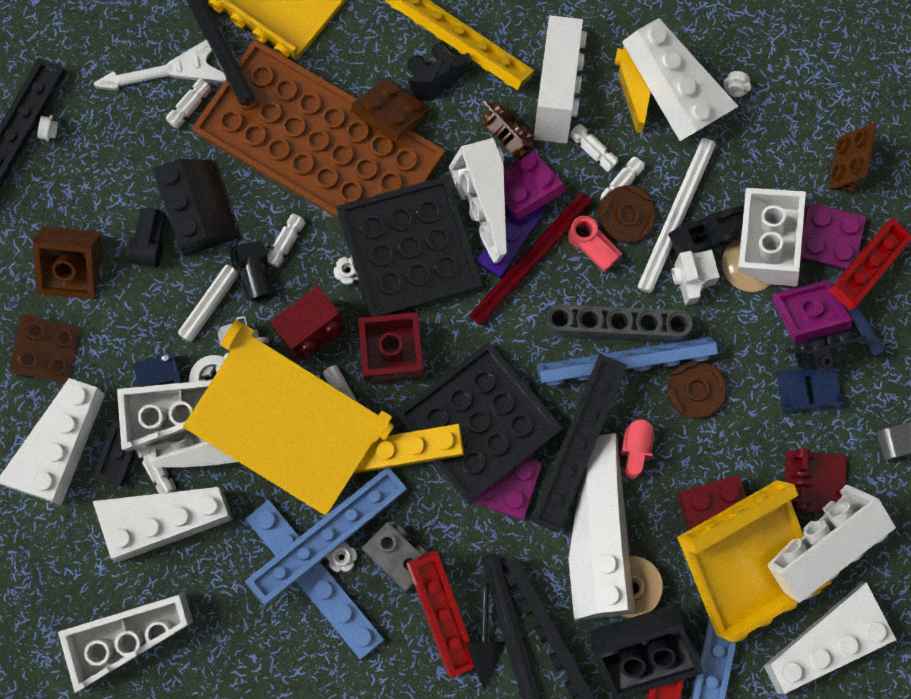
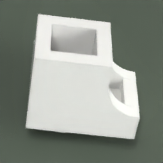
M712 250L698 253L691 251L679 253L674 268L671 269L674 284L680 285L685 306L697 304L701 297L700 290L716 285L720 278Z

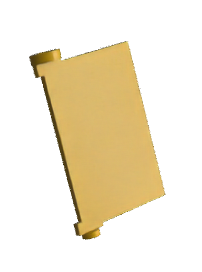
M236 319L220 343L230 353L183 425V428L326 516L373 441L377 442L379 438L385 441L394 427L389 422L392 416L383 410L379 415L253 337L252 334L255 330Z

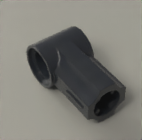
M149 207L140 210L135 236L130 239L127 248L128 263L155 268L159 267L161 259H158V257H162L163 247L161 239L167 217L165 212Z
M261 241L232 246L230 249L231 263L235 271L240 273L247 300L254 302L271 297L274 293L266 269L267 252L264 244Z

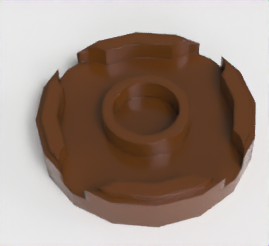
M632 185L616 187L607 192L600 201L598 209V220L603 232L613 241L623 244L633 243L646 237L653 228L656 218L650 196L641 188Z
M689 361L681 364L674 370L667 385L669 403L675 411L686 418L697 420L708 418L716 413L724 403L727 392L725 379L715 366L702 361Z

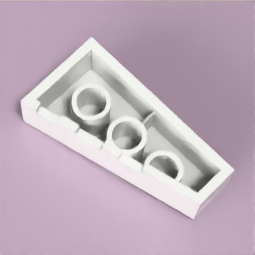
M69 378L0 475V484L13 490L62 505L105 394L95 386Z
M212 380L117 389L122 450L129 452L188 431L183 428V425Z
M846 484L840 490L842 497L836 503L830 501L823 508L825 514L818 521H810L803 528L804 536L801 539H792L767 564L784 594L799 603L810 598L819 587L827 581L836 578L841 570L850 563L859 560L864 552L873 545L882 542L887 537V534L896 528L878 498Z
M219 487L93 501L110 557L117 562L233 520L225 494Z
M185 593L59 631L58 634L74 692L76 693L110 673V671L112 672L193 623Z

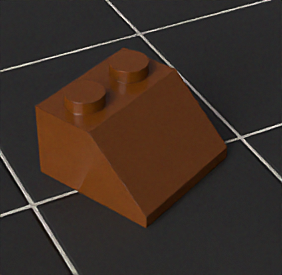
M43 226L33 241L37 294L95 299L102 260L101 232Z

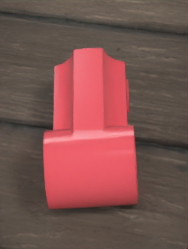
M579 216L574 220L568 232L569 242L574 247L580 248L605 272L622 256V253L597 228V223L589 216ZM583 227L587 229L590 236L580 237L576 233V228Z

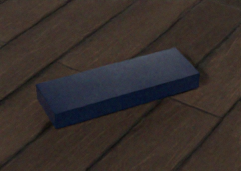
M836 275L829 279L831 285H833L836 282L840 275ZM844 305L860 334L866 336L864 341L874 358L884 354L883 346L859 306L857 305L850 311Z

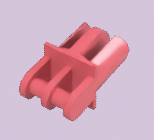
M645 420L632 422L624 434L620 455L627 456L625 474L630 479L637 478L642 472L644 460L649 461L653 456V426Z

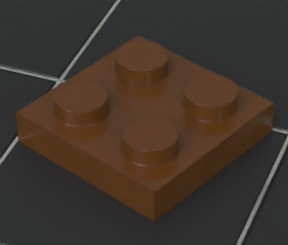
M384 78L352 104L350 112L396 143L429 115L431 108L388 78Z

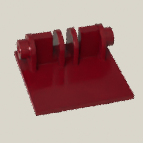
M804 448L797 451L786 450L785 482L794 484L798 496L791 500L794 511L825 514L823 508L830 501L836 503L842 497L840 490L846 485V455L812 453L810 449Z

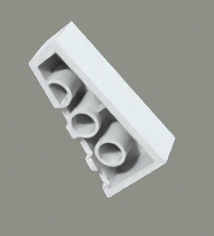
M549 15L535 122V137L533 140L566 144L568 142L571 116L577 117L579 100L574 99V93L580 94L582 77L576 75L577 71L583 70L585 54L579 53L580 48L585 49L587 31H582L583 19Z
M660 18L638 29L622 41L679 141L738 107L733 99Z
M864 583L855 587L840 602L836 603L820 619L764 665V668L777 694H786L896 641V638L868 584Z

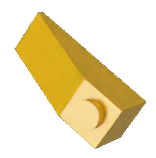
M623 45V49L617 48L614 65L619 66L618 77L636 132L642 133L651 91Z

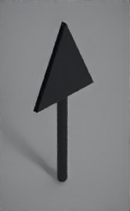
M487 583L483 584L481 642L465 643L483 689H486L505 642H488L489 585Z

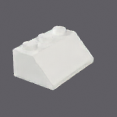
M746 188L738 270L766 284L798 286L805 191Z

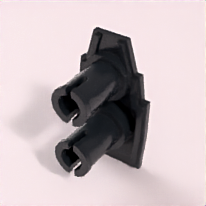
M441 41L436 43L431 50L432 55L438 60L428 66L421 55L412 56L407 62L409 70L414 74L407 79L412 95L422 101L440 94L459 79L461 74L473 66L470 54L466 53L455 56L448 47V44Z

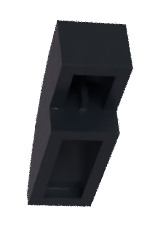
M744 205L709 214L701 220L683 224L668 233L677 256H679V253L687 251L698 253L712 250L741 238Z

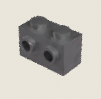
M387 522L362 547V550L402 590L408 593L415 585L406 563L427 554V552L420 545L414 548L407 541L410 537L409 534L401 526L396 524L392 527Z

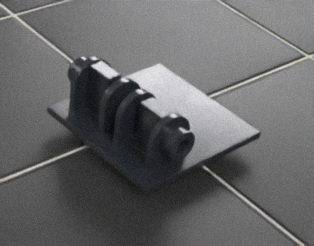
M839 331L824 335L822 339H810L795 343L796 347L786 349V352L795 353L797 364L802 369L825 371L829 370L833 365L831 348L865 339L866 336L854 335L853 331L841 333Z

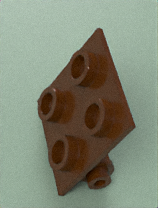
M486 100L483 101L484 105L490 110L482 118L485 121L484 125L496 135L497 139H500L510 131L502 139L501 143L506 145L505 147L514 157L518 156L521 159L529 152L526 149L528 146L538 147L533 142L534 134L526 126H520L513 120L516 115L506 105L501 106L498 102L493 104Z
M874 122L839 137L835 146L836 157L834 166L830 172V190L844 187V192L855 193L856 189L859 188L860 180L867 178L877 123Z
M22 314L8 371L15 372V375L27 378V376L65 384L70 377L81 328Z

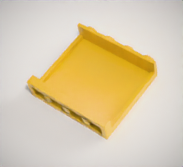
M209 0L208 4L216 12L222 13L224 11L228 14L230 20L239 28L247 27L259 42L263 44L266 42L274 46L275 52L286 58L290 57L297 62L347 0Z
M776 480L677 537L716 635L732 643L744 640L748 633L758 627L770 624L773 618L783 612L795 609L799 603L784 594L767 566L792 539H801L804 536L791 500L798 496L794 484ZM831 580L819 587L813 596L818 595L824 587L831 584Z

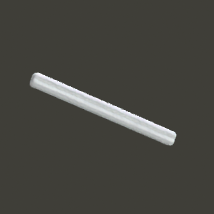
M702 138L638 284V289L651 293L655 287L672 247L668 233L681 226L716 146L713 140Z

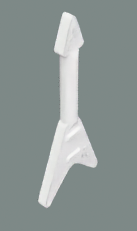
M204 40L169 61L167 65L120 75L111 72L94 82V86L96 89L118 91L119 86L166 76L189 80L202 79L207 82L224 83L226 77L223 72L207 63V59L213 51L207 40Z

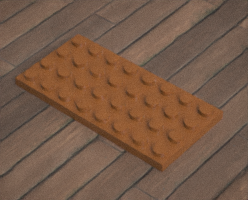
M255 39L238 61V65L255 96V101L248 107L241 106L226 79L191 129L193 134L321 210L326 211L336 219H338L336 206L428 181L445 155L444 149L413 131H409L395 143L350 112L352 104L357 100L355 97Z

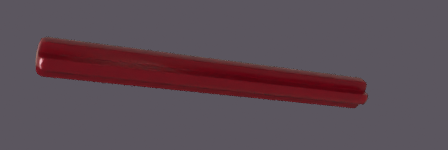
M581 192L471 312L470 318L476 324L481 326L488 320L570 229L574 220L582 216L591 206L592 199L587 194Z

